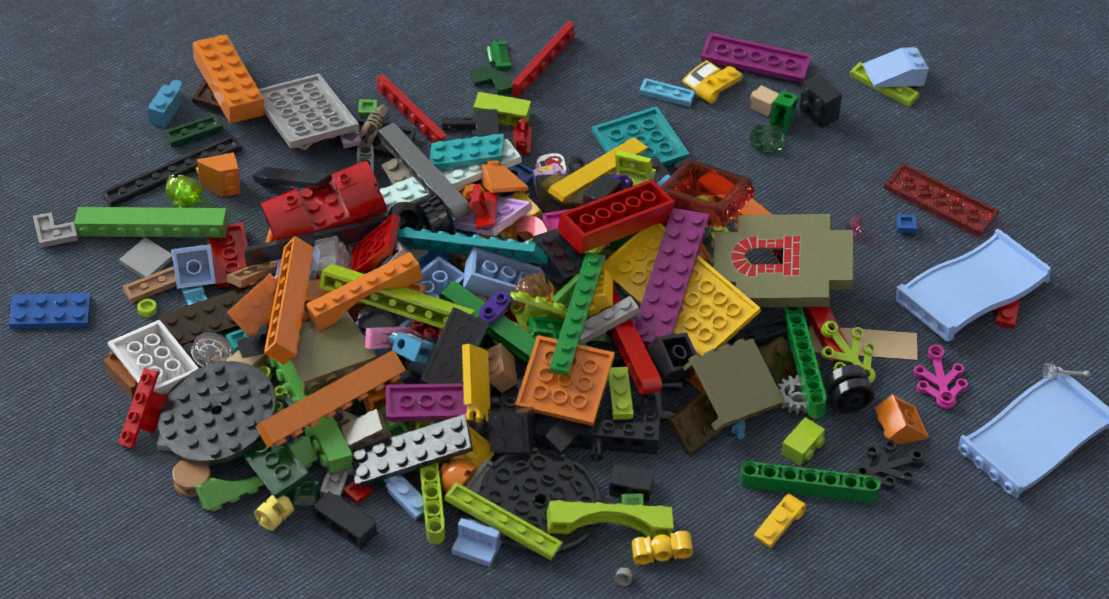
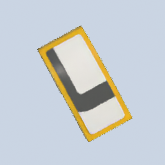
M705 61L692 70L682 82L691 90L696 91V88L702 81L721 70L709 61Z

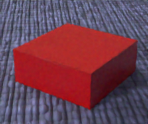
M354 480L343 489V494L356 505H359L372 494V489L368 485L358 488Z

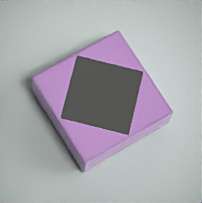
M358 130L350 134L340 135L344 148L362 144Z

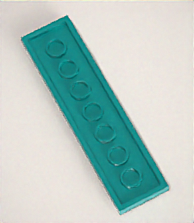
M409 227L398 229L396 235L410 249L469 255L473 247L521 262L548 265V258L543 252L544 250L540 249L532 241H525V243H519V241L514 239L501 241V239L496 237L484 239L479 235H473L472 237H467L461 233L449 235V233L444 231L432 233L426 229L415 231Z

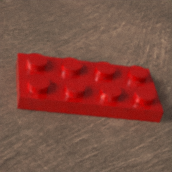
M243 222L229 224L226 238H207L208 244L211 247L217 289L235 286L227 282V275L247 267L243 248L248 247Z

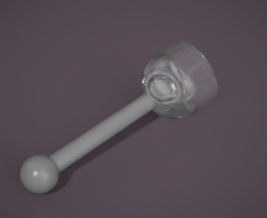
M1045 363L1043 367V377L1047 379H1053L1058 374L1078 375L1084 378L1090 377V372L1087 370L1084 372L1059 370L1053 363Z

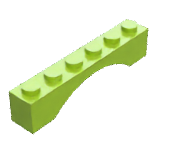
M557 500L550 501L547 510L548 533L569 534L582 526L604 522L631 527L650 538H654L657 535L671 537L670 533L674 529L672 507L624 505L621 503L604 504L601 502L584 503L581 501L563 502Z

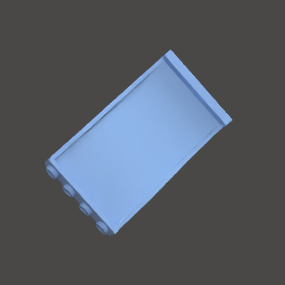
M996 229L995 234L974 250L932 267L906 285L901 284L897 286L896 301L949 342L954 339L955 333L977 317L1020 299L1043 282L1048 283L1050 281L1051 268L1000 229Z
M1051 374L1022 393L983 427L966 437L964 435L961 436L958 450H960L962 455L968 457L976 467L989 475L991 480L996 481L1008 494L1017 499L1020 493L1046 477L1088 440L1105 429L1109 431V407L1070 375L1058 374L1054 376Z

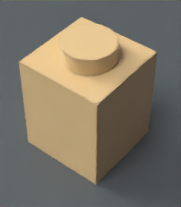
M761 85L750 96L751 109L769 117L772 113L773 102L779 94Z

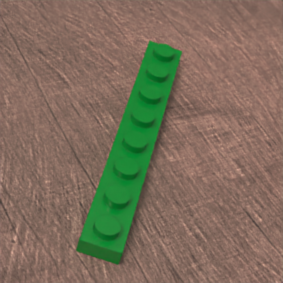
M590 252L585 254L549 366V373L569 377L604 266L605 255Z

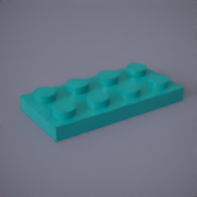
M504 134L475 136L467 139L432 143L429 160L438 170L488 164V161L503 162Z

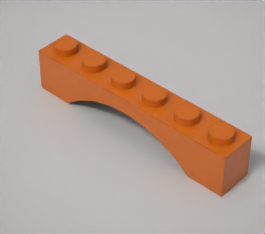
M409 252L307 303L310 320L317 330L321 331L337 323L349 308L368 295L388 288H406L422 280L420 264Z

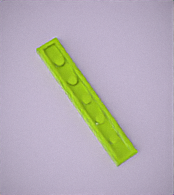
M457 482L454 483L445 496V501L549 560L554 558L562 546V542Z

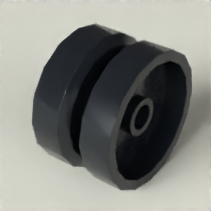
M859 365L840 367L829 374L825 380V387L831 397V402L839 413L849 414L860 411L867 407L874 399L875 392L864 368Z

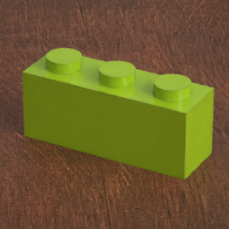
M478 92L473 107V117H475V110L497 109L498 124L517 126L520 119L529 121L531 101Z

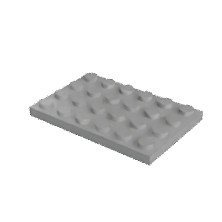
M320 74L258 89L264 98V113L290 148H298L301 145L316 143L323 139L334 138L338 135L350 134L353 131L359 130V123Z

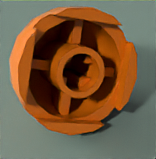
M463 458L454 459L449 464L445 462L439 471L442 474L440 478L442 490L447 494L455 482L465 487L474 476L478 466Z

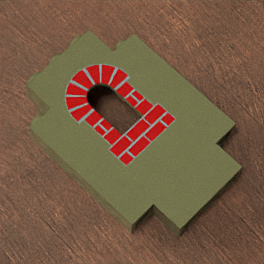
M830 214L739 215L738 223H735V232H715V240H711V250L714 251V256H711L710 260L711 266L760 308L830 307V290H850L854 288L853 230H831ZM783 249V264L753 265L745 260L746 254L752 250Z

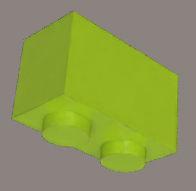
M805 417L783 441L781 455L802 466L806 460L809 461L812 458L814 451L817 448H821L824 444L825 429Z

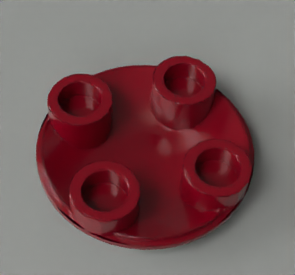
M412 321L410 328L414 334L429 340H438L443 330L420 321Z

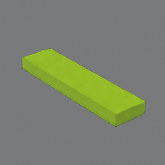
M861 62L850 71L849 76L907 107H910L919 97L918 92L907 86L874 87L863 67L864 64Z

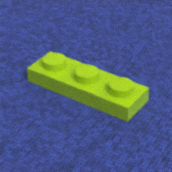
M613 367L608 377L613 420L633 419L628 367Z

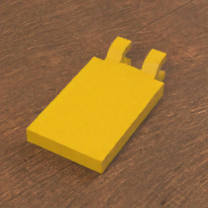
M471 344L462 345L464 405H467L466 417L467 420L472 421L473 414L476 412L475 423L482 424L484 416H486V421L488 422V410H490L488 351Z

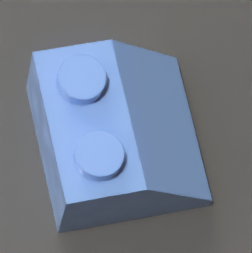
M210 244L171 250L177 289L216 283Z

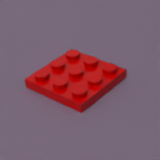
M394 213L355 244L350 270L366 274L370 268L378 266L384 257L392 255L395 250L394 245L397 240L396 235L400 222V217Z

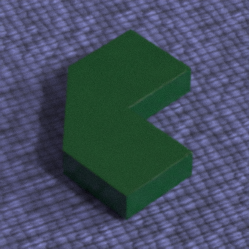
M489 67L470 70V77L475 87L492 83L497 95L512 92V80L508 74Z

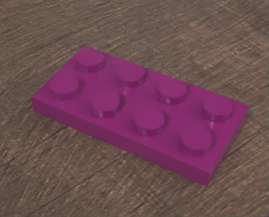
M463 383L386 385L387 422L445 421L464 414L466 416L467 405H464Z

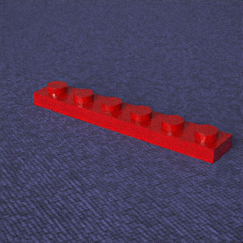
M568 21L512 82L513 96L519 97L523 92H526L529 85L537 80L538 75L546 70L551 61L555 60L557 54L565 49L569 41L574 39L576 34L574 31L575 23Z
M381 74L377 77L376 87L381 95L383 94L389 103L398 109L400 114L406 116L409 122L415 125L431 143L443 141L447 135L385 75Z

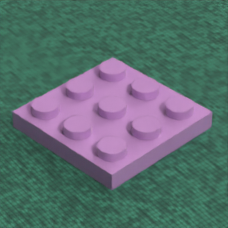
M498 196L495 226L491 229L476 230V216L474 212L454 222L456 229L497 236L500 234V231L513 225V222L524 217L533 208L531 202Z

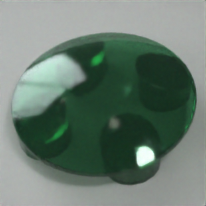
M757 124L749 135V142L759 152L774 153L784 146L785 135L782 132V128L778 125Z

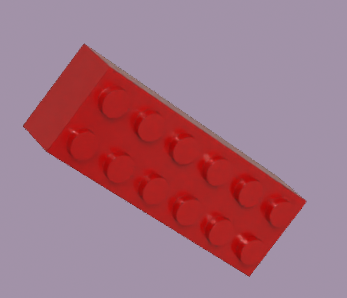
M651 179L561 213L558 232L581 254L669 220L675 201Z

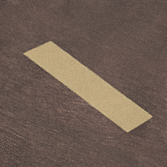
M810 325V330L808 331L814 352L821 353L823 347ZM840 328L851 348V332L853 328ZM863 329L864 335L860 339L858 356H864L862 349L866 343L870 342L876 347L872 357L918 360L917 333ZM855 331V334L860 336V333ZM866 347L868 351H872L870 347Z

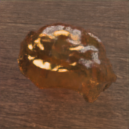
M540 272L524 277L514 289L516 293L523 291L528 293L529 297L535 299L536 296L548 299L553 293L551 286L546 283L544 275ZM516 301L520 308L525 309L526 303Z

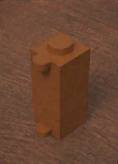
M110 351L108 357L103 360L105 371L133 400L138 383L115 353Z

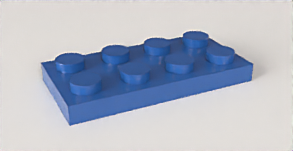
M90 293L12 295L9 320L10 329L88 327L91 295Z

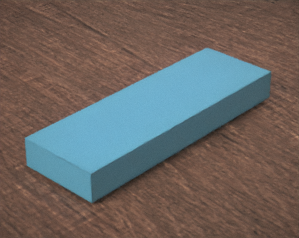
M646 78L639 91L640 95L691 107L695 98V91Z

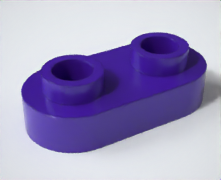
M504 291L494 293L479 310V318L489 322L490 325L495 324L510 308V295Z

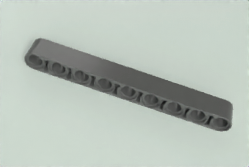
M395 123L377 130L382 144L429 195L434 194L440 200L441 205L443 204L448 216L454 222L472 213L468 201Z

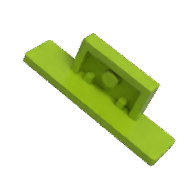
M518 291V293L511 292L514 300L526 303L521 318L523 321L528 322L531 316L564 319V316L567 314L568 308H565V305L559 302L551 304L543 297L536 296L535 299L529 297V294L523 291Z

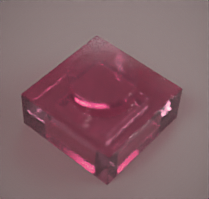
M856 213L846 224V230H853L854 235H858L863 227L861 224L862 216Z

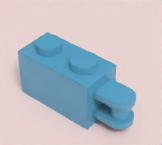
M174 80L169 86L163 84L148 106L150 124L164 128L168 126L182 105L181 95L183 91L181 89V81Z

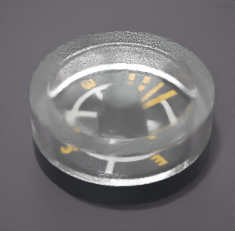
M213 332L198 335L190 350V358L198 368L217 362H225L232 354V348L227 339Z

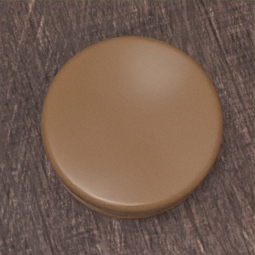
M181 460L175 465L172 472L174 487L183 496H198L194 486L211 479L209 465H203L200 462L189 463Z

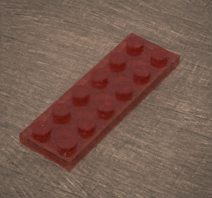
M904 162L884 184V189L979 237H981L999 213L998 209Z

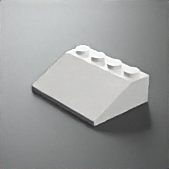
M160 320L108 342V346L137 383H139L144 368L158 371L159 376L154 392L163 395L169 394L179 381L198 369L197 365Z

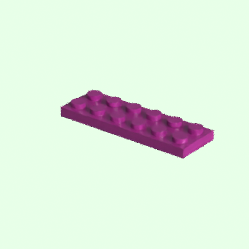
M709 33L701 54V61H709L713 64L730 66L740 70L803 83L812 55Z

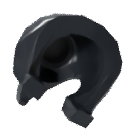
M398 202L388 210V213L384 214V216L397 214L400 217L399 229H404V227L412 228L415 231L423 229V213L412 202Z

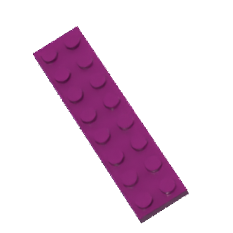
M673 208V212L670 213L640 306V313H638L634 325L644 345H649L658 336L672 335L674 333L708 226L709 214Z

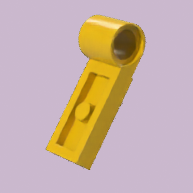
M728 66L702 81L696 88L695 94L712 104L716 101L721 91L741 81L743 74L735 68Z
M787 494L755 532L754 538L771 549L791 523L803 515L807 505L791 494Z

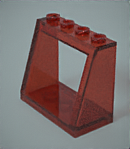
M687 160L660 187L675 201L674 208L709 214L710 219L707 227H725L755 193L751 178L695 160ZM697 196H725L718 204L697 198ZM668 220L662 222V225H667Z

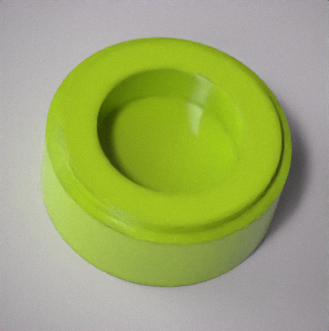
M152 299L141 300L137 305L138 314L145 318L154 316L157 313L156 302Z

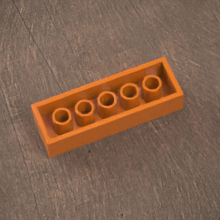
M220 35L193 42V59L204 79H206L229 123L264 116V98L228 36Z

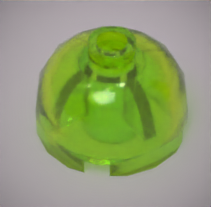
M170 175L166 182L165 192L173 206L183 208L195 205L201 198L204 187L201 186L200 188L198 186L199 182L183 175L173 178V175Z

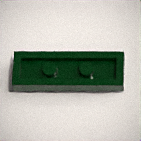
M212 114L165 130L164 136L172 148L222 131V125L216 115Z

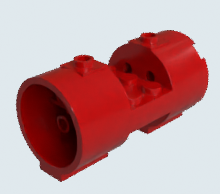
M360 162L331 174L333 180L320 189L306 188L299 192L294 189L260 203L274 240L370 220L388 213L383 195L368 162Z

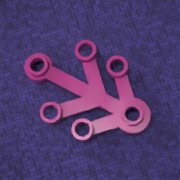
M932 345L928 350V358L934 364L936 376L921 365L915 366L913 375L916 378H925L939 387V391L929 386V383L924 380L918 382L917 391L921 394L928 393L936 398L938 406L950 409L956 404V395L959 392L966 391L968 382L961 378L956 381V385L950 391L947 388L956 377L963 375L964 366L959 363L954 364L952 370L945 376L941 362L944 349L940 345Z

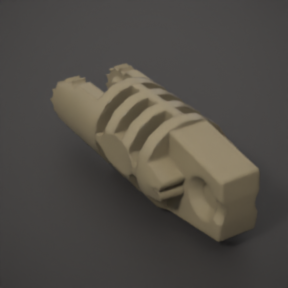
M384 104L371 111L358 134L360 137L366 133L370 134L366 141L367 143L372 144L377 135V130L382 127L386 119L384 116L388 108Z

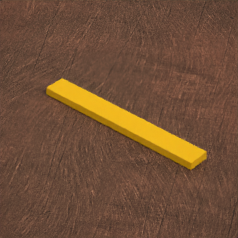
M633 137L553 184L548 192L561 202H564L592 185L602 175L607 176L615 171V154L618 150L640 156L646 152L648 147Z

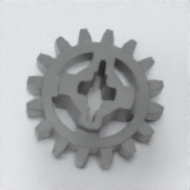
M798 375L796 379H793L792 376H789L788 381L782 379V384H778V390L784 399L782 409L789 408V413L792 410H795L796 414H799L801 410L803 413H807Z

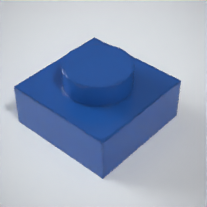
M897 214V233H916V215Z

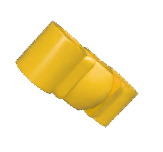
M687 531L670 533L671 538L667 535H657L652 540L650 537L635 538L632 541L633 561L636 564L645 565L650 562L653 563L654 558L658 561L669 560L673 555L674 559L689 558L693 554L691 534Z

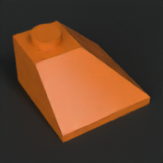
M488 161V164H482V186L490 192L528 190V186L504 165L500 164L499 161Z

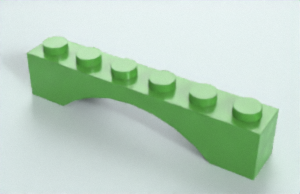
M302 436L286 444L305 468L312 466V462L318 460L309 437ZM257 475L238 481H224L211 478L194 486L203 509L215 511L222 508V504L227 501L232 503L241 499L240 495L244 493L252 494L259 490L258 487L264 485V483Z

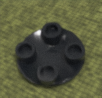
M366 305L358 314V322L361 330L366 333V328L394 327L397 323V314L372 305Z

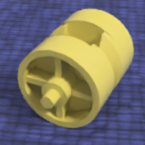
M271 495L266 500V503H263L254 511V514L260 526L273 531L282 523V520H285L294 511L290 499L285 495L277 500Z

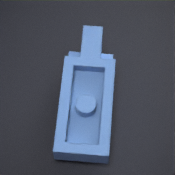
M398 475L384 480L387 483L388 493L414 520H417L424 514L423 496L404 477Z

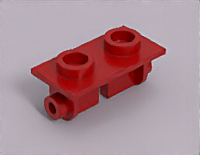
M520 119L517 126H514L513 147L520 154H530L532 127H528L526 119Z

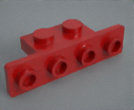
M481 184L473 185L469 206L471 212H474L476 216V230H489L495 226L498 192L492 193L489 191L483 193Z
M148 368L143 369L120 435L119 444L134 448L140 430L155 434L160 410L164 407V402L167 399L166 395L154 392L159 376L158 371Z

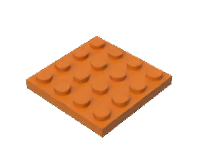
M537 335L515 406L533 407V412L594 426L615 357L614 352L578 345L569 377L549 373V366L558 340Z

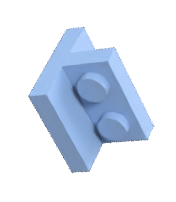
M461 518L458 524V538L452 547V554L490 567L503 542L500 540V531L488 527L485 523L467 518V520Z

